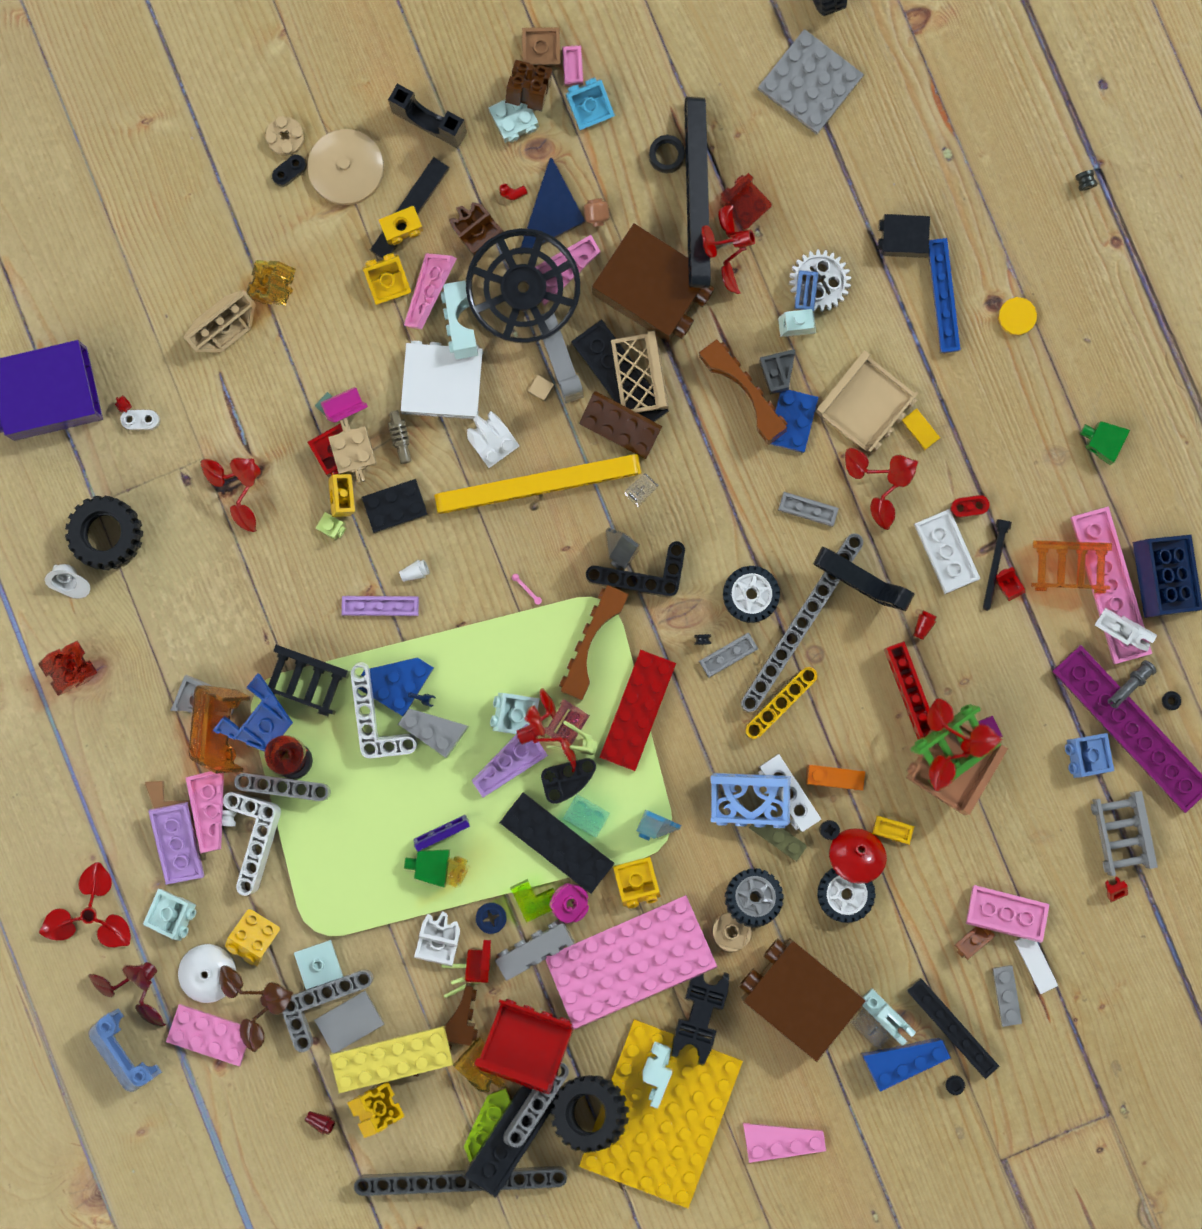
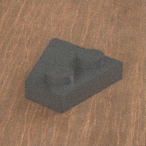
M795 349L760 357L759 362L770 395L789 389Z

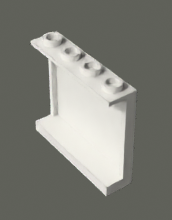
M421 341L406 343L401 401L402 414L474 419L476 415H479L478 404L483 349L477 345L478 356L455 359L454 353H450L449 346H441L439 342H430V345L422 344Z

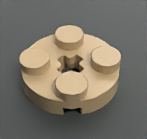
M280 116L268 126L266 140L273 152L286 156L295 154L302 148L304 132L296 120ZM288 132L290 138L282 141L281 134Z
M729 912L719 916L713 925L712 933L715 942L722 949L734 952L742 949L749 943L752 931L750 926L746 927L742 923L739 924L736 919L731 917ZM731 926H734L737 931V935L734 934L733 937H729V933L726 932Z

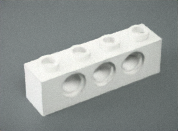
M779 754L759 766L761 770L758 772L759 775H774V773L779 772L782 776H791L790 789L793 791V797L790 799V816L792 818L790 823L795 830L799 829L803 832L821 820L819 814ZM779 787L776 795L781 801H783V787ZM796 805H802L804 808V812L800 816L794 813Z

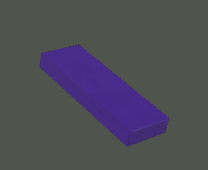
M460 816L414 838V846L417 852L470 827L467 816Z

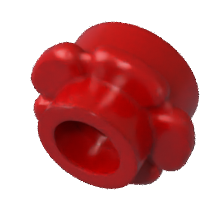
M124 395L119 398L116 397L117 402L115 406L121 413L123 411L127 413V410L132 408L131 403Z

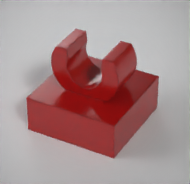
M1117 876L1115 877V885H1110L1108 880L1105 881L1107 897L1110 902L1128 895L1126 882H1120Z

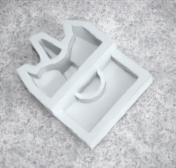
M492 411L488 414V420H483L480 416L476 415L474 422L477 428L467 429V439L488 468L519 447L511 432Z
M443 911L437 921H433L432 916L427 914L421 926L414 958L452 967L460 935L457 921L448 925V915Z

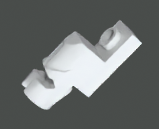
M1107 608L1104 609L1095 623V626L1127 645L1132 644L1146 652L1149 650L1150 644L1141 639H1146L1153 643L1157 637L1156 634L1138 623L1131 621L1125 616L1120 617Z

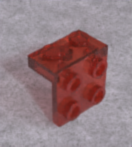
M749 173L738 177L734 182L736 185L731 189L729 187L721 193L720 199L722 207L734 206L733 219L745 230L752 226L772 206V203L753 184L754 178Z

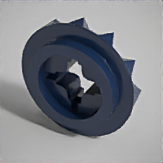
M486 903L476 913L477 926L488 934L501 931L507 921L505 910L496 903ZM488 910L492 915L499 914L494 919L495 926H493L491 921H483L488 917Z

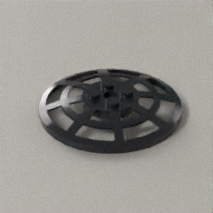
M519 228L499 233L479 248L468 268L466 294L475 318L491 334L509 342L532 343L549 338L567 324L578 305L581 282L574 258L560 241L542 231ZM515 236L536 237L533 249L520 247L509 250L504 239ZM543 240L558 248L567 261L557 266L549 256L540 251ZM498 243L502 254L491 263L488 270L476 267L484 253ZM530 254L528 264L516 265L512 256ZM538 257L544 260L552 269L542 274L535 267ZM503 260H506L510 269L506 271L503 277L494 274L495 268ZM570 268L572 269L575 282L573 299L563 297L561 273ZM474 274L485 278L483 290L486 301L475 305L472 294ZM555 276L558 284L557 295L546 291V281ZM490 281L501 284V295L492 299L489 291ZM520 283H527L529 285L528 291L520 292L518 290ZM543 299L554 302L550 310L542 316L537 306ZM506 302L512 307L510 317L507 318L501 314L495 306ZM559 304L570 306L564 319L549 331L545 321L554 314ZM490 308L497 318L507 323L504 333H500L489 326L481 317L480 312ZM527 310L531 311L535 319L532 321H516L519 312ZM538 325L542 332V335L530 338L511 336L514 326L531 327Z

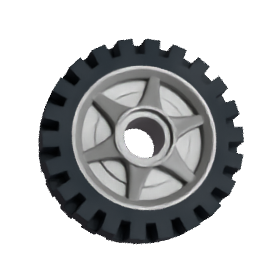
M751 868L738 873L726 888L725 905H727L728 913L730 912L733 919H736L739 924L742 923L746 927H761L770 923L776 918L783 906L784 894H782L783 889L779 886L780 882L778 879L775 880L774 875L768 874V871H762L759 868ZM751 893L758 896V902L751 901Z

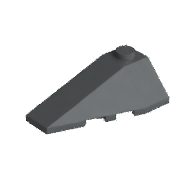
M608 527L606 529L609 559L611 560L610 564L618 570L621 568L625 570L637 555L639 544L625 533Z

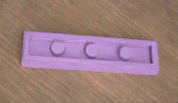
M342 596V616H419V597Z

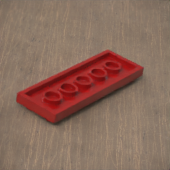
M640 649L599 758L636 771L676 666L675 662Z

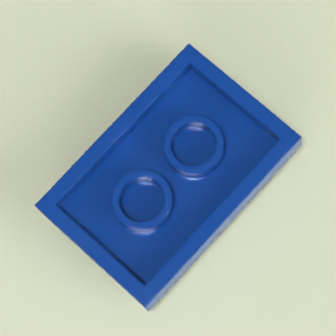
M789 389L780 392L775 413L778 417L781 415L786 420L787 432L770 445L804 453L818 397Z

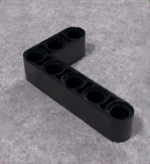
M674 541L669 545L663 577L601 566H591L586 571V579L589 583L606 587L609 585L617 589L662 597H673L679 589L685 547L679 541ZM679 546L682 553L675 556L672 554L671 548ZM670 565H676L678 567V573L670 574L668 572V567ZM597 570L600 573L599 578L596 580L590 579V571ZM615 573L618 575L619 579L616 583L608 581L610 574ZM635 577L638 583L636 586L631 587L627 584V579ZM648 580H653L656 583V588L649 590L646 588L645 583ZM671 583L675 586V591L667 593L664 586Z
M821 547L813 562V565L875 602L890 608L907 611L915 593L904 587L882 581L825 547Z

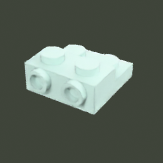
M505 100L488 107L505 143L508 141L510 143L514 142L525 133L531 134L539 127L533 110L527 108L528 104L521 103L520 106L505 103Z
M498 693V696H495L493 701V707L496 708L495 715H492L490 721L493 731L517 734L518 729L523 728L526 724H530L524 719L530 706L534 705L538 710L539 698Z
M158 889L143 925L173 940L181 941L188 934L189 928L187 926L189 921L196 915V904L163 889Z

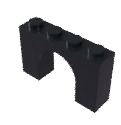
M398 83L396 84L388 98L392 113L458 149L467 134L464 119L449 111L446 112L444 117L433 113L416 100L414 92Z

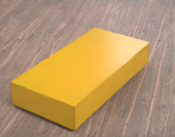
M917 408L901 420L924 450L940 439V436Z
M877 815L872 834L910 845L915 826Z

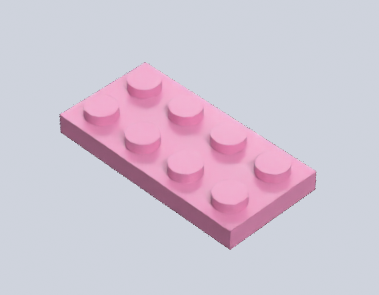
M974 885L972 887L966 924L1042 943L1049 904Z
M182 1004L178 1005L166 1040L168 1043L236 1066H241L247 1048L240 1036L239 1023Z

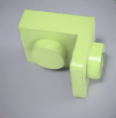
M326 512L316 526L317 530L334 540H337L338 537L341 538L346 530L343 521L332 517Z

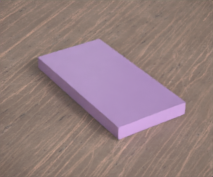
M188 803L150 809L148 812L166 885L203 878L205 875Z

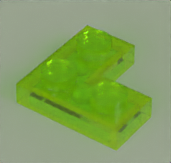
M528 879L510 887L526 923L552 911L549 903L555 893L554 888L535 895Z

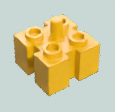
M388 1081L374 1086L364 1092V1094L347 1102L353 1116L358 1115L361 1121L357 1125L364 1138L381 1132L388 1125L394 1124L405 1117L399 1103L394 1104L391 1098L395 1095Z

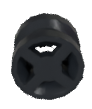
M827 820L820 825L819 832L823 838L833 840L838 837L840 828L836 822Z

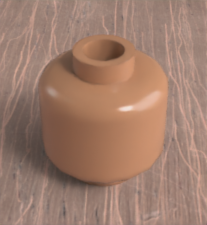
M602 198L587 200L588 203L584 205L586 222L592 223L593 227L604 225V221L610 218L608 203L603 201Z

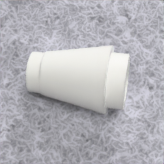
M417 560L399 571L402 581L405 582L425 578L429 574V569L425 560Z

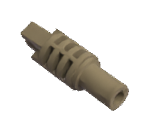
M398 410L392 411L389 414L391 422L388 423L393 446L397 448L400 463H410L412 461L408 449L410 441L405 421L400 419Z

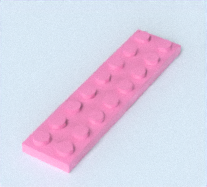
M1109 506L1070 517L1099 616L1107 608L1120 617L1125 616L1144 627ZM1104 631L1113 664L1152 654L1151 647L1146 652L1132 644L1127 645Z

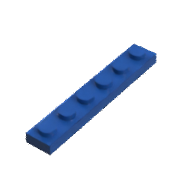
M947 238L929 240V261L940 353L959 352L961 349Z

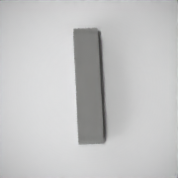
M250 773L238 774L234 780L236 788L242 791L315 801H324L331 794L330 787L324 783ZM244 776L249 780L247 787H242L240 784V780ZM262 779H266L268 782V787L265 790H262L259 786V782ZM282 781L287 784L285 792H280L278 789V785ZM300 784L306 786L307 791L304 795H300L297 791ZM319 787H323L326 790V794L322 798L316 794Z
M561 1063V1074L558 1077L556 1076L550 1095L532 1090L503 1135L504 1142L507 1145L519 1147L525 1142L567 1078L569 1069L566 1064ZM535 1099H538L540 1106L535 1110L532 1103ZM524 1116L529 1118V1123L526 1126H523L521 1123ZM516 1132L518 1139L515 1143H512L510 1136Z

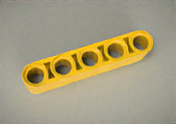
M812 667L802 669L746 725V736L750 739H757L762 736L817 680L816 670ZM805 671L812 672L813 679L811 681L804 680L803 673ZM792 684H796L800 689L797 695L790 693L789 688ZM778 698H783L786 701V706L783 709L776 706ZM765 711L770 712L773 716L770 722H765L762 718ZM751 725H756L759 728V733L756 736H752L749 733Z

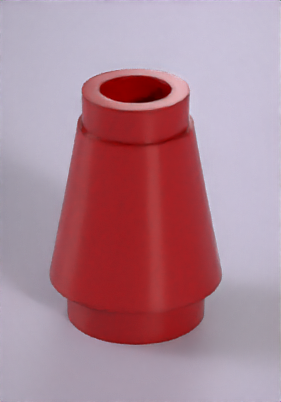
M923 610L918 616L913 635L924 640L935 625L937 616Z

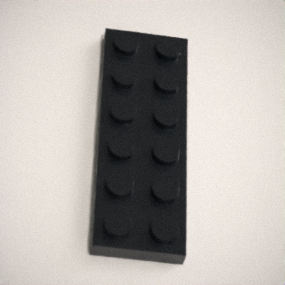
M601 319L572 340L571 343L611 398L621 404L611 340L616 338ZM616 344L617 352L624 355L626 351L620 344ZM627 355L626 358L633 362L631 358ZM624 360L620 365V371L627 374L632 365ZM635 367L629 377L637 382L642 373ZM645 377L640 382V385L647 390L651 386ZM627 378L623 383V389L629 393L635 383ZM637 386L632 396L640 401L646 391ZM648 394L642 403L646 406L656 405L655 397ZM630 397L626 402V407L634 409L638 402ZM658 409L638 414L656 422L667 414L669 410Z
M524 792L499 822L590 894H592L615 864Z
M522 1085L463 1174L464 1177L494 1198L497 1197L550 1115L551 1109L555 1106L552 1103V1099L521 1146L512 1147L504 1142L503 1135L533 1090ZM535 1099L532 1103L535 1110L540 1106L538 1099ZM524 1116L521 1120L523 1126L529 1123L527 1116ZM516 1132L510 1136L511 1142L515 1143L518 1139Z

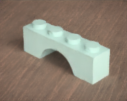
M466 281L444 284V292H441L442 303H446L447 307L443 308L445 320L449 319V325H446L447 335L452 338V341L448 342L450 353H454L455 359L478 356L474 330L467 329L458 322L462 311L470 306L466 294Z

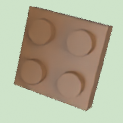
M560 27L522 28L523 62L530 63L534 67H537V65L544 67L560 66Z

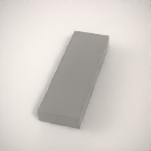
M783 492L778 511L833 527L839 508Z
M747 633L700 660L699 663L709 678L758 650V647L751 635Z

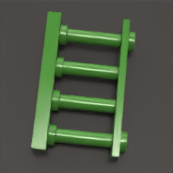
M972 704L963 706L960 712L954 716L953 721L947 725L964 736L959 726L967 720L973 729L980 725L974 716L981 711L980 707ZM945 728L939 732L933 731L925 738L917 740L910 750L919 755L923 754L930 766L934 757L929 748L937 742L946 758L954 755L944 739L951 732ZM956 736L961 745L964 740ZM969 755L967 758L952 759L951 762L956 767V775L953 780L987 755L981 758Z

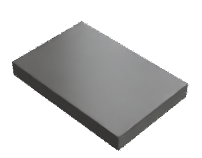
M366 990L314 1020L332 1053L340 1051L384 1025Z

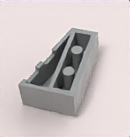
M410 708L398 723L402 728L445 758L450 755L469 727Z

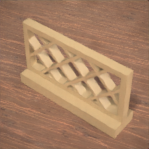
M650 331L647 334L611 340L621 405L626 407V402L631 397L638 402L636 407L631 409L636 413L669 409L657 333ZM645 339L646 347L642 352L633 347L638 340ZM625 343L629 348L624 355H621L617 352L616 344ZM631 349L640 354L634 363L626 358ZM643 356L649 360V365L645 371L637 366ZM624 360L632 365L627 374L620 371V365ZM635 367L643 372L637 382L629 377ZM645 375L652 379V384L648 390L640 385ZM627 378L635 383L629 393L623 389V383ZM637 386L646 391L640 401L632 396ZM648 394H651L655 397L656 405L646 406L642 402Z

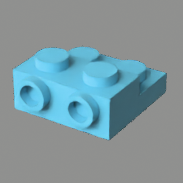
M595 77L586 80V85L579 87L577 84L567 88L568 92L565 93L579 130L615 116L602 80H596Z

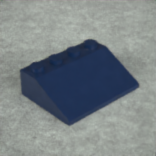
M1192 535L1151 538L1132 542L1144 618L1202 610V598Z

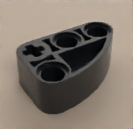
M592 759L577 760L574 775L571 777H566L563 773L566 766H571L570 762L544 769L541 779L547 800L552 804H557L581 791L596 770V764ZM586 761H590L593 764V770L588 773L582 769V764ZM549 770L551 773H555L556 776L552 782L549 779H545V775ZM553 789L560 792V798L556 801L551 800L549 797V793Z

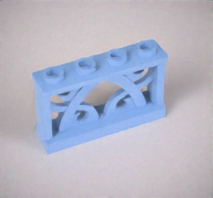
M714 773L711 775V822H716V825L720 826L735 823V826L754 824L755 827L773 825L774 828H785V825L790 823L791 776ZM719 784H722L726 796L719 799ZM739 785L742 791L734 795L733 792H737L735 786ZM749 785H753L756 795L765 800L759 808L752 812L744 808L736 799L746 793ZM765 786L767 788V791L764 793L769 795L766 796L760 792V787ZM779 787H783V801L775 798ZM726 800L730 802L724 807V809L729 808L731 810V813L728 815L722 814L719 810L721 802ZM772 802L782 807L783 812L781 816L773 817L771 815V810L777 812V808L771 805ZM738 812V813H740L742 816H735V815H736V813ZM764 812L765 817H758Z

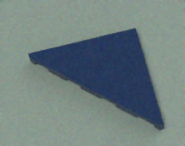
M550 158L527 229L542 231L556 238L584 224L585 219L553 158ZM524 236L521 247L533 249L536 237Z

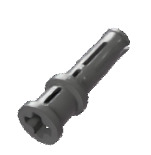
M1144 660L1141 666L1131 673L1130 679L1107 700L1109 704L1113 702L1110 706L1117 709L1138 686H1143L1146 680L1157 672L1155 666L1149 661Z

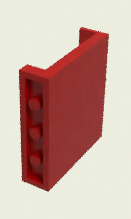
M499 999L500 1007L481 1056L476 1058L474 1066L482 1072L550 1095L574 1031L571 1021L560 1017V1019L553 1018L552 1014L545 1011L541 1013L536 1012L534 1008L528 1005L518 1006L515 1001L510 999L505 1001Z

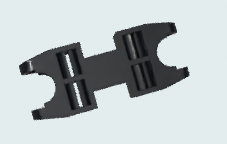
M724 972L716 985L707 984L704 981V974L690 979L684 999L692 1001L693 1005L688 1021L678 1020L673 1036L672 1057L677 1058L679 1051L685 1045L691 1044L697 1049V1056H699L698 1065H704L712 1050L717 1030L708 1028L713 1008L721 1011L724 1008L728 994L729 973Z

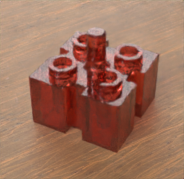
M78 641L65 646L62 650L58 649L47 654L38 663L45 676L50 675L53 679L50 684L58 696L70 691L74 687L77 688L88 683L98 673L91 661H85L83 658L86 653Z

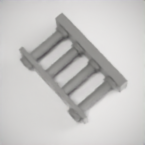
M1142 791L1130 792L1131 797L1129 799L1101 804L1100 799H1092L1091 811L1093 815H1096L1105 859L1103 861V869L1109 876H1116L1115 869L1132 865L1142 864L1148 869L1158 867ZM1125 807L1134 809L1135 816L1132 818L1105 823L1104 811ZM1135 826L1138 829L1139 835L1134 838L1109 842L1108 830ZM1139 845L1142 848L1143 854H1140L1138 857L1117 861L1112 859V849Z

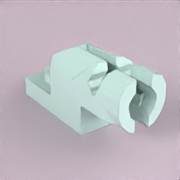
M872 988L863 996L866 1002L862 1006L902 1046L907 1041L899 1034V1028L904 1029L911 1037L915 1035L916 1032Z
M654 1042L651 1052L656 1054L657 1057H648L642 1075L644 1082L656 1086V1089L652 1088L648 1099L651 1100L650 1105L658 1109L672 1074V1069L665 1067L669 1064L672 1049L661 1043Z

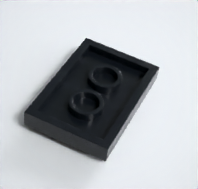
M416 479L362 497L374 534L428 516Z

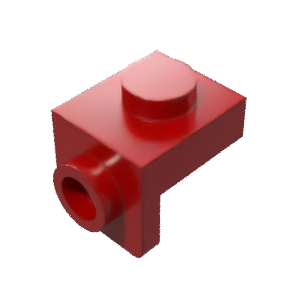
M1013 567L1003 569L996 575L997 584L1008 601L1026 593Z

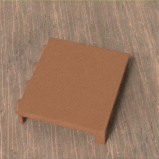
M963 723L959 727L964 736L970 739L973 729ZM949 733L944 737L954 755L963 754L955 734ZM938 742L929 748L934 759L939 755L946 758ZM1000 745L939 792L935 791L928 781L930 766L923 754H916L918 758L915 763L912 762L908 767L906 778L962 815H970L1008 748Z

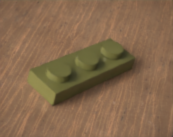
M751 824L749 829L796 862L807 848L806 844L783 828H774L773 825L755 827L754 824Z

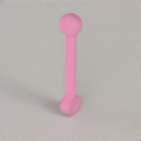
M513 574L512 580L517 581L524 588V590L534 599L535 604H541L542 599L540 597H536V595L519 579L518 574Z

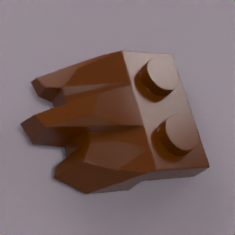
M472 202L469 211L463 206L456 207L460 216L459 219H449L453 230L473 255L489 239L503 232L484 206Z

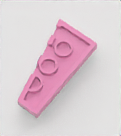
M591 235L567 248L576 262L579 273L600 253V249ZM561 252L551 257L557 266L567 261ZM545 261L536 266L542 274L552 269ZM571 268L561 273L563 288L574 278ZM555 276L546 281V291L557 295L558 284ZM543 299L542 301L544 306L550 302L546 299Z
M743 1123L749 1163L826 1151L823 1130Z

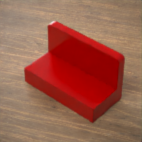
M483 940L482 950H468L465 973L466 982L488 983L491 940Z

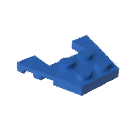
M257 673L246 688L262 700L241 728L224 716L213 731L269 753L293 722L262 676Z

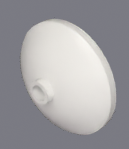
M212 944L199 945L188 951L182 958L178 969V979L182 990L193 1000L202 1003L215 1002L225 997L226 995L220 987L219 976L223 965H227L236 971V965L231 955L225 949ZM203 971L208 973L207 978L202 977Z

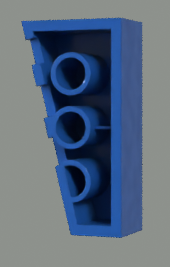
M940 1038L861 1053L880 1092L950 1059V1055Z

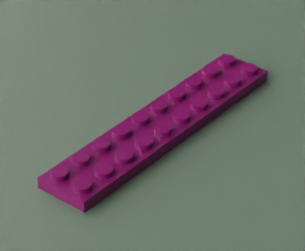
M1081 645L1052 670L1055 676L1183 813L1189 811L1202 798V774L1129 696L1117 709L1110 706L1113 702L1109 704L1107 700L1121 687Z

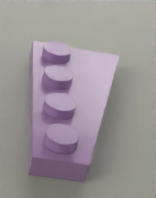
M516 734L472 779V782L481 796L485 797L548 755L540 742L534 744L533 741L521 744Z

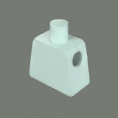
M812 309L785 312L778 318L780 337L816 333L815 317Z

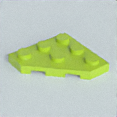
M506 1088L488 1094L464 1144L470 1163L511 1101Z

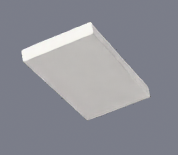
M950 509L914 524L944 594L980 579Z

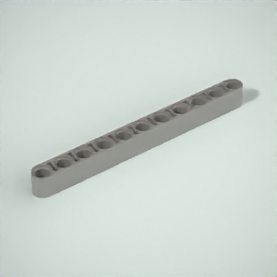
M859 534L849 535L839 548L837 554H845L848 560L852 562L863 546L862 537ZM851 538L858 540L859 545L857 548L849 545ZM823 573L742 698L741 707L744 711L753 712L759 707L840 580H832L829 578L828 573ZM819 586L827 588L828 593L826 596H821L818 593ZM809 602L816 603L817 610L815 612L808 610L807 605ZM799 618H804L807 621L805 628H800L797 625ZM788 634L796 636L797 641L795 644L787 642L786 637ZM778 650L785 651V660H779L776 657ZM768 666H773L776 670L773 677L766 674ZM757 682L765 684L764 692L759 693L756 691L755 685ZM747 698H752L755 701V706L752 709H748L745 706Z

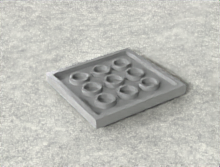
M804 29L759 85L758 90L815 134H818L863 78L864 74Z

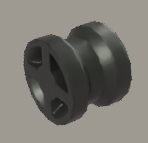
M1087 170L1075 176L1080 184L1078 187L1079 191H1085L1098 185L1093 177L1095 174L1094 170Z

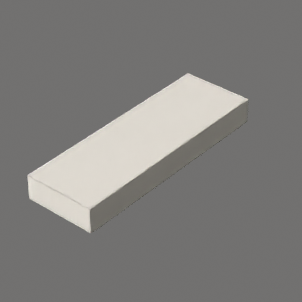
M1024 938L1015 940L1014 942L1039 993L1043 994L1057 987L1058 984L1038 943Z

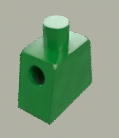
M1100 421L1096 424L1095 428L1085 424L1080 435L1089 439L1086 449L1111 465L1115 463L1130 430Z
M450 850L418 851L417 859L405 858L404 869L415 870L414 879L445 887Z

